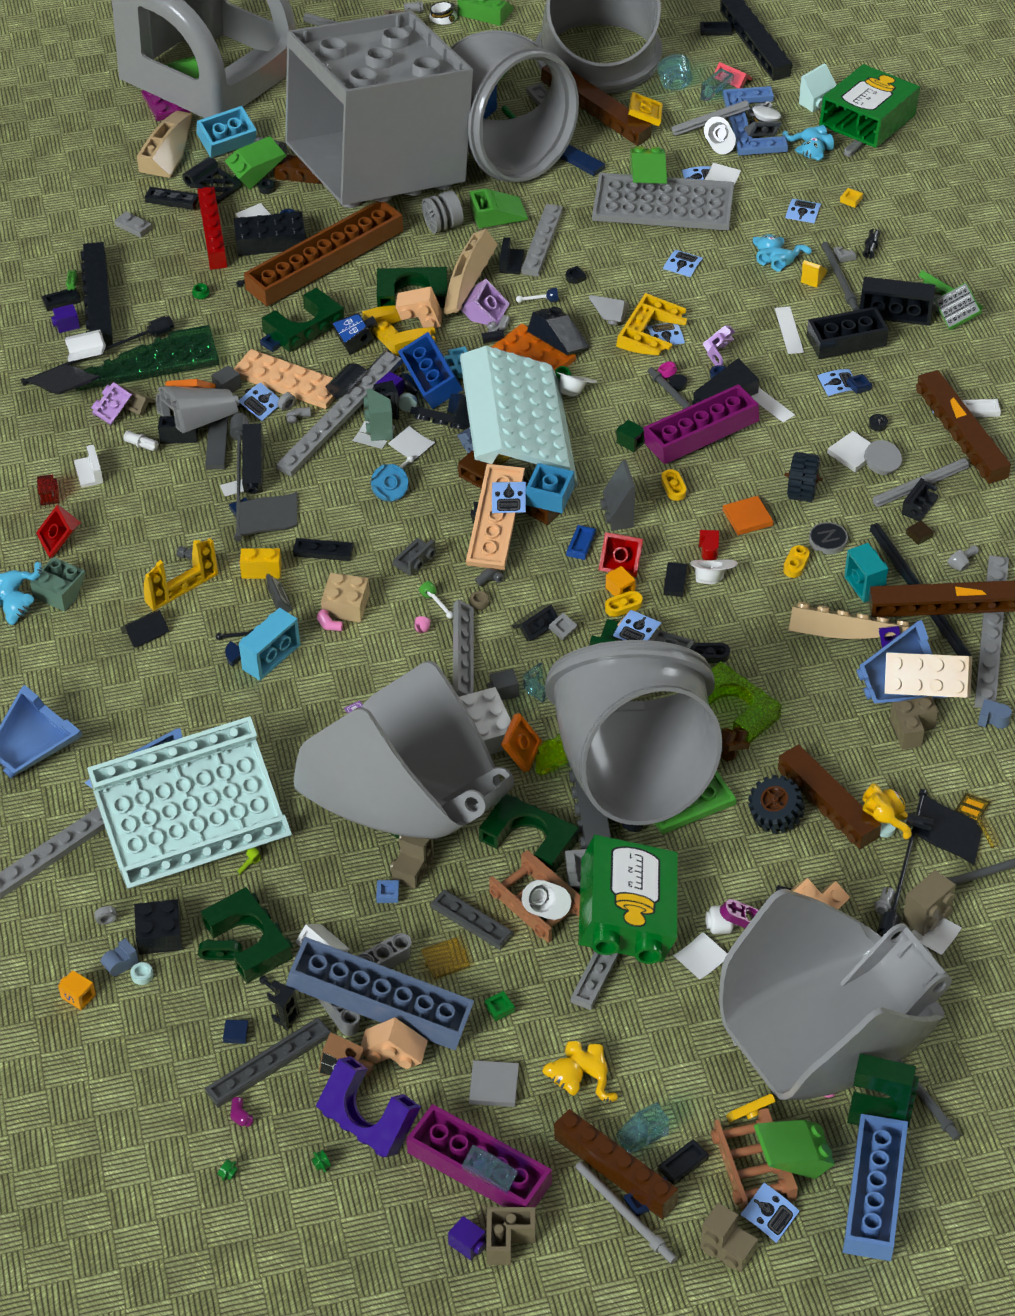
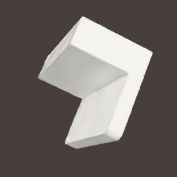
M101 330L66 337L65 339L69 350V362L101 355L106 347Z
M94 445L86 446L88 457L74 460L82 488L103 483L101 468Z
M305 924L296 940L299 946H301L304 937L344 952L348 953L349 948L321 924Z

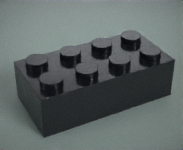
M302 211L233 218L238 256L283 252L306 240Z
M864 276L860 309L876 306L884 321L930 326L936 285Z
M876 306L808 319L807 338L818 359L887 346L889 329Z

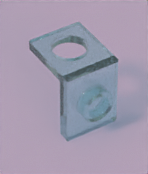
M540 662L523 675V688L529 695L534 696L543 703L546 700L545 687L537 682L543 677V664ZM538 671L536 676L532 678V675Z

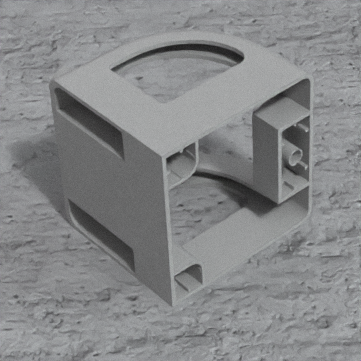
M112 0L119 79L203 118L239 106L244 107L287 77V31L296 29L289 0H266L271 11L272 22L229 3L228 0ZM225 35L254 49L224 68V63L215 40ZM185 39L197 61L199 78L190 77L154 59Z

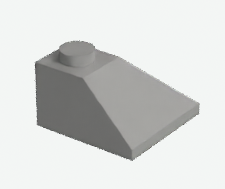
M593 295L589 296L590 301L602 318L608 321V324L618 326V323H624L629 309L628 302Z

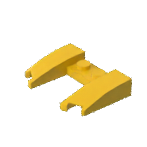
M645 293L619 333L616 347L649 355H660L661 351L665 349L670 350L673 345L672 343L643 333L651 319L686 325L687 318H682V314L686 313V308Z
M396 305L376 307L362 312L363 320L372 316L375 318L378 326L370 329V331L396 356H400L398 353L400 349L425 333L435 334L434 327L398 332L391 325L401 321Z
M211 538L207 541H193V568L168 582L166 581L164 563L161 560L145 575L144 599L145 603L153 611L218 575L214 541Z

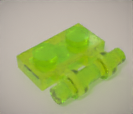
M560 733L553 739L545 740L538 747L540 754L536 755V773L540 776L569 763Z

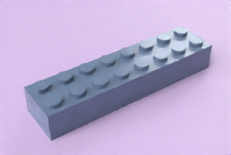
M307 937L303 939L286 986L381 1023L395 1017L428 1041L455 1051L474 1000Z

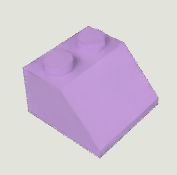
M485 279L471 289L468 298L462 304L461 311L473 322L487 325L489 322L495 321L498 324L510 303Z

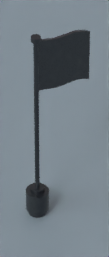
M170 316L159 317L148 322L149 326H147L146 331L106 346L104 351L146 334L156 339L175 329L174 323ZM83 358L64 363L27 379L22 378L20 380L23 386L29 383L54 394H63L100 379V376L89 374L77 367L70 366L86 359Z
M925 789L919 790L918 795L920 799L916 815L934 819L933 824L924 822V824L932 826L931 832L912 827V836L909 839L892 910L883 913L879 921L877 933L881 937L890 928L903 921L901 916L896 913L915 834L930 844L961 857L973 866L975 865L983 826L969 816L947 808L927 796L928 792ZM900 932L894 934L891 940L896 938Z

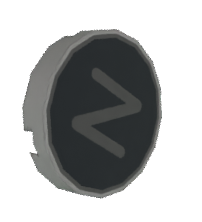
M824 522L815 525L810 530L809 543L817 552L819 550L827 555L841 552L847 545V532L838 524Z

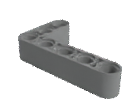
M399 933L357 956L391 969L410 957L411 938L407 934ZM318 999L344 1035L353 1036L358 1033L360 1029V1014ZM347 1020H352V1021H354V1022L348 1023V1022H346V1021H347Z

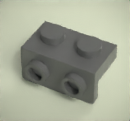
M416 538L393 559V566L412 576L422 568L423 564L434 557L436 553L435 541L431 539L426 543Z

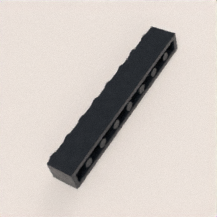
M720 0V12L727 21L732 22V28L770 78L775 81L790 77L791 69L793 68L791 60L786 57L784 51L780 49L778 43L773 40L771 34L766 31L764 25L759 22L757 16L753 14L745 1Z
M104 242L83 244V251H80L83 284H86L83 285L84 295H87L84 296V305L87 307L84 310L85 317L89 318L85 319L86 330H89L86 333L101 330L105 345L109 346L113 344L105 246Z

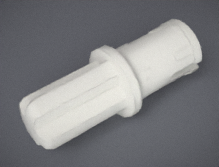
M128 430L123 437L125 442L134 444L137 448H145L151 451L158 449V441L147 438L145 434L139 435Z

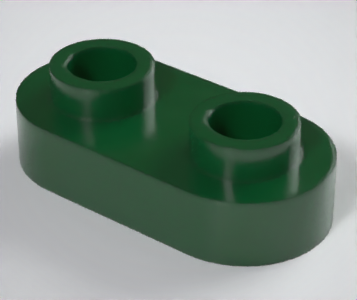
M207 939L199 944L198 956L204 960L233 961L234 956L242 952L243 947L239 942L232 939L227 941Z

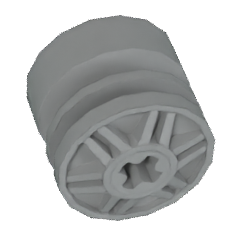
M449 190L439 194L438 197L434 195L422 200L423 216L432 233H438L440 230L444 231L447 229V226L453 228L463 224L462 206L454 191Z

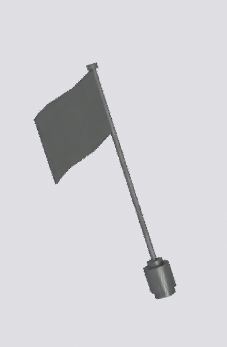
M236 413L230 419V436L237 440L236 534L234 535V540L237 542L242 540V536L259 532L286 530L297 526V492L284 496L263 497L240 502L242 424H249L248 418L243 413Z

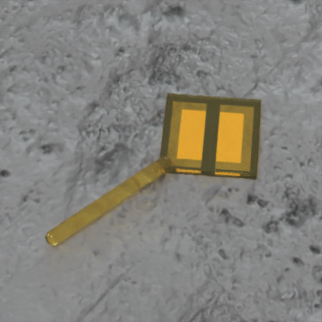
M965 793L955 811L977 820L990 847L994 848L995 845L981 819L991 802Z

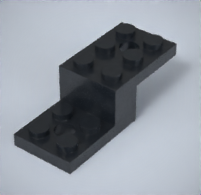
M451 394L447 413L422 407H411L410 414L415 415L414 419L430 421L432 419L434 424L445 426L450 424V428L465 430L466 427H470L466 396L463 394Z

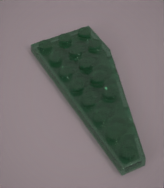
M205 325L168 333L169 336L166 338H156L154 343L149 345L142 344L123 352L114 360L107 359L103 361L104 364L100 366H90L83 369V371L89 374L100 376V379L77 387L76 391L111 385L113 382L119 384L220 365L210 326Z

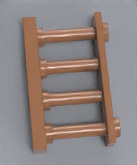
M528 850L521 854V868L501 883L493 876L489 878L490 894L495 899H499L529 925L539 938H543L548 943L552 941L553 926L570 913H575L579 917L580 894ZM526 874L531 875L535 880H544L565 888L571 897V907L562 918L556 920L548 919L544 922L538 915L526 911L522 904V891L514 895L507 888Z
M768 1108L759 1110L758 1120H755V1123L722 1130L718 1119L714 1120V1129L711 1130L713 1144L718 1145L734 1190L732 1191L733 1201L735 1205H739L741 1212L747 1206L748 1200L752 1199L760 1188L744 1191L741 1179L770 1172H773V1174L777 1173L779 1179L777 1183L768 1186L778 1193L784 1194L789 1202L797 1199L798 1187L791 1172L769 1167L767 1163L741 1170L736 1169L733 1159L762 1153L763 1150L760 1143L730 1150L726 1139L755 1133L754 1125L757 1123L773 1122Z

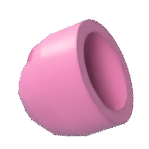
M423 616L416 617L414 623L416 631L419 633L427 632L430 628L431 620Z

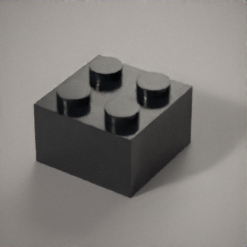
M178 899L134 904L135 937L139 955L183 950L181 911Z

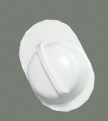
M722 117L710 118L705 124L704 134L712 149L718 154L731 152L736 144V137L729 123Z
M558 373L560 374V392L568 396L574 397L580 394L587 382L597 383L594 379Z
M693 560L690 562L691 566L695 567L696 582L703 584L718 583L723 579L726 569L734 568L738 565L737 561Z
M535 880L523 889L522 904L526 911L534 915L556 920L568 913L571 907V897L567 890L559 885L544 880Z

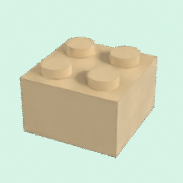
M330 573L321 599L322 609L329 612L328 615L332 619L361 622L370 595L369 578Z

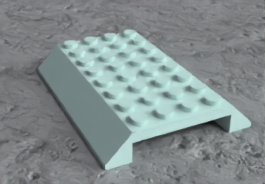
M483 346L462 353L460 361L475 460L492 464L497 455L502 454L534 464L540 463L574 471V487H577L578 481L562 393L560 392L559 380L552 365L489 346Z
M251 716L87 768L93 793L127 889L292 835L286 816L282 815L256 741L257 733Z

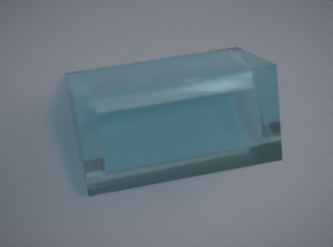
M720 68L701 84L700 100L709 101L732 83L734 74Z

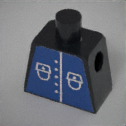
M359 313L332 323L337 336L349 355H352L373 339L369 330L378 326L373 316L363 320Z

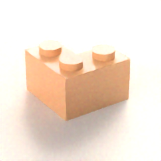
M431 286L397 294L396 310L401 320L418 317L423 328L441 327L443 312Z
M808 878L791 889V891L809 896L836 909H839L850 898L836 881L825 887L821 892Z
M394 1017L366 1029L361 1047L364 1048L363 1056L372 1063L376 1064L391 1058L402 1068L409 1069L422 1064L428 1040Z

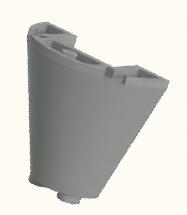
M161 386L158 388L160 393L156 394L157 413L161 416H170V411H173L176 428L182 433L238 412L239 399L229 389Z

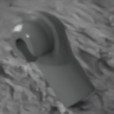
M487 568L474 581L481 587L487 580L496 581L497 583L502 582L504 575L499 569Z

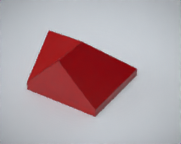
M59 505L55 506L36 532L49 558H53L81 524L78 519Z
M605 532L598 571L610 572L622 566L632 577H637L644 539Z

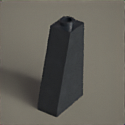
M736 359L694 392L692 404L694 405L738 384L750 396L755 395L759 391V379L740 359Z
M261 423L242 424V485L244 493L255 494L263 492L265 442Z

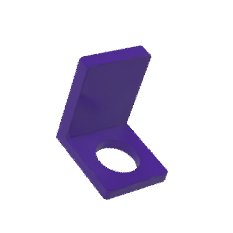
M899 626L879 628L882 648L900 635ZM888 632H893L896 634L893 636L884 637V635Z

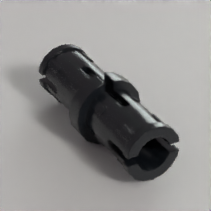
M871 229L868 238L865 240L863 256L868 259L869 254V259L873 258L875 249L878 248V238L880 236L878 229H875V233H873L874 229Z

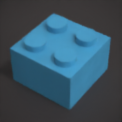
M537 463L526 487V505L563 513L574 489V471Z

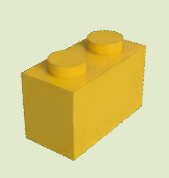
M280 548L241 549L240 570L242 579H266V574L272 575L275 579L281 578L282 562Z

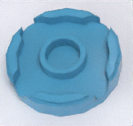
M395 464L381 465L371 477L373 493L383 501L393 502L399 500L408 489L406 472Z

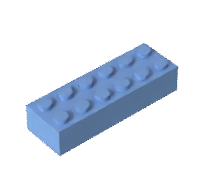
M861 1114L843 1253L891 1261L908 1121Z

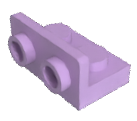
M114 382L111 386L107 385L102 392L104 396L100 401L97 399L91 408L93 409V416L99 417L110 426L132 396V394Z

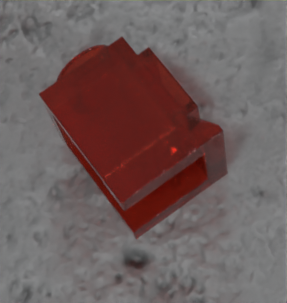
M53 474L37 476L41 506L60 503L57 478H54Z

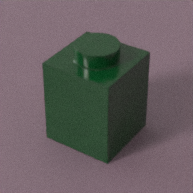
M629 419L624 424L619 425L616 430V443L632 452L637 451L645 443L644 428Z

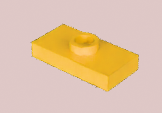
M768 1094L727 1113L726 1118L729 1123L744 1116L751 1119L759 1115L760 1109L776 1101L772 1094Z

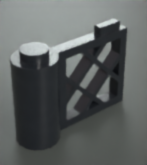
M211 157L205 158L182 174L184 183L190 188H204L202 186L204 183H211V187H213V183L223 184V187H214L215 192H223L220 196H216L218 204L242 188V181L236 176H230L219 168L217 161ZM219 174V175H221V176L223 177V179H218V178H213V177H214L215 175ZM225 184H233L234 186L225 187Z

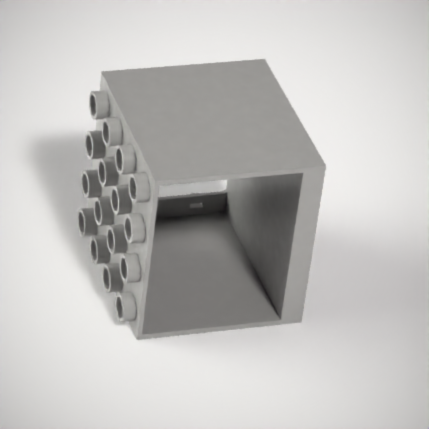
M412 11L287 31L285 143L340 204L347 208L358 207L362 201L372 199L379 202L389 201L391 196L403 193L416 196L421 194L422 190L429 188L450 189L452 184L466 181L467 154L469 152L468 120L472 104L473 69Z

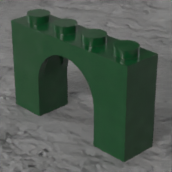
M447 267L377 269V307L395 305V295L404 287L420 286L425 288L431 286L440 308H444L448 291Z
M316 287L303 295L304 309L313 315L314 319L307 322H293L274 310L262 317V331L266 335L270 334L274 341H279L283 348L291 352L334 328L332 323L344 318V307Z
M508 794L501 798L479 827V841L497 850L513 830L520 827L539 829L546 835V839L537 849L534 856L554 873L565 860V851L572 850L579 840V827L573 823L566 822L552 813H547L535 805H530L521 801L518 797Z
M247 887L205 908L201 911L203 925L213 938L242 925L256 927L263 933L261 939L255 945L234 956L236 970L248 984L293 959L291 950L293 945L288 937L284 938L278 923L272 922L268 910L259 905L260 902L256 894H251Z
M859 1054L853 1086L878 1091L890 1097H876L853 1091L847 1123L859 1126L861 1114L908 1121L907 1128H909L919 1076H915L916 1066Z

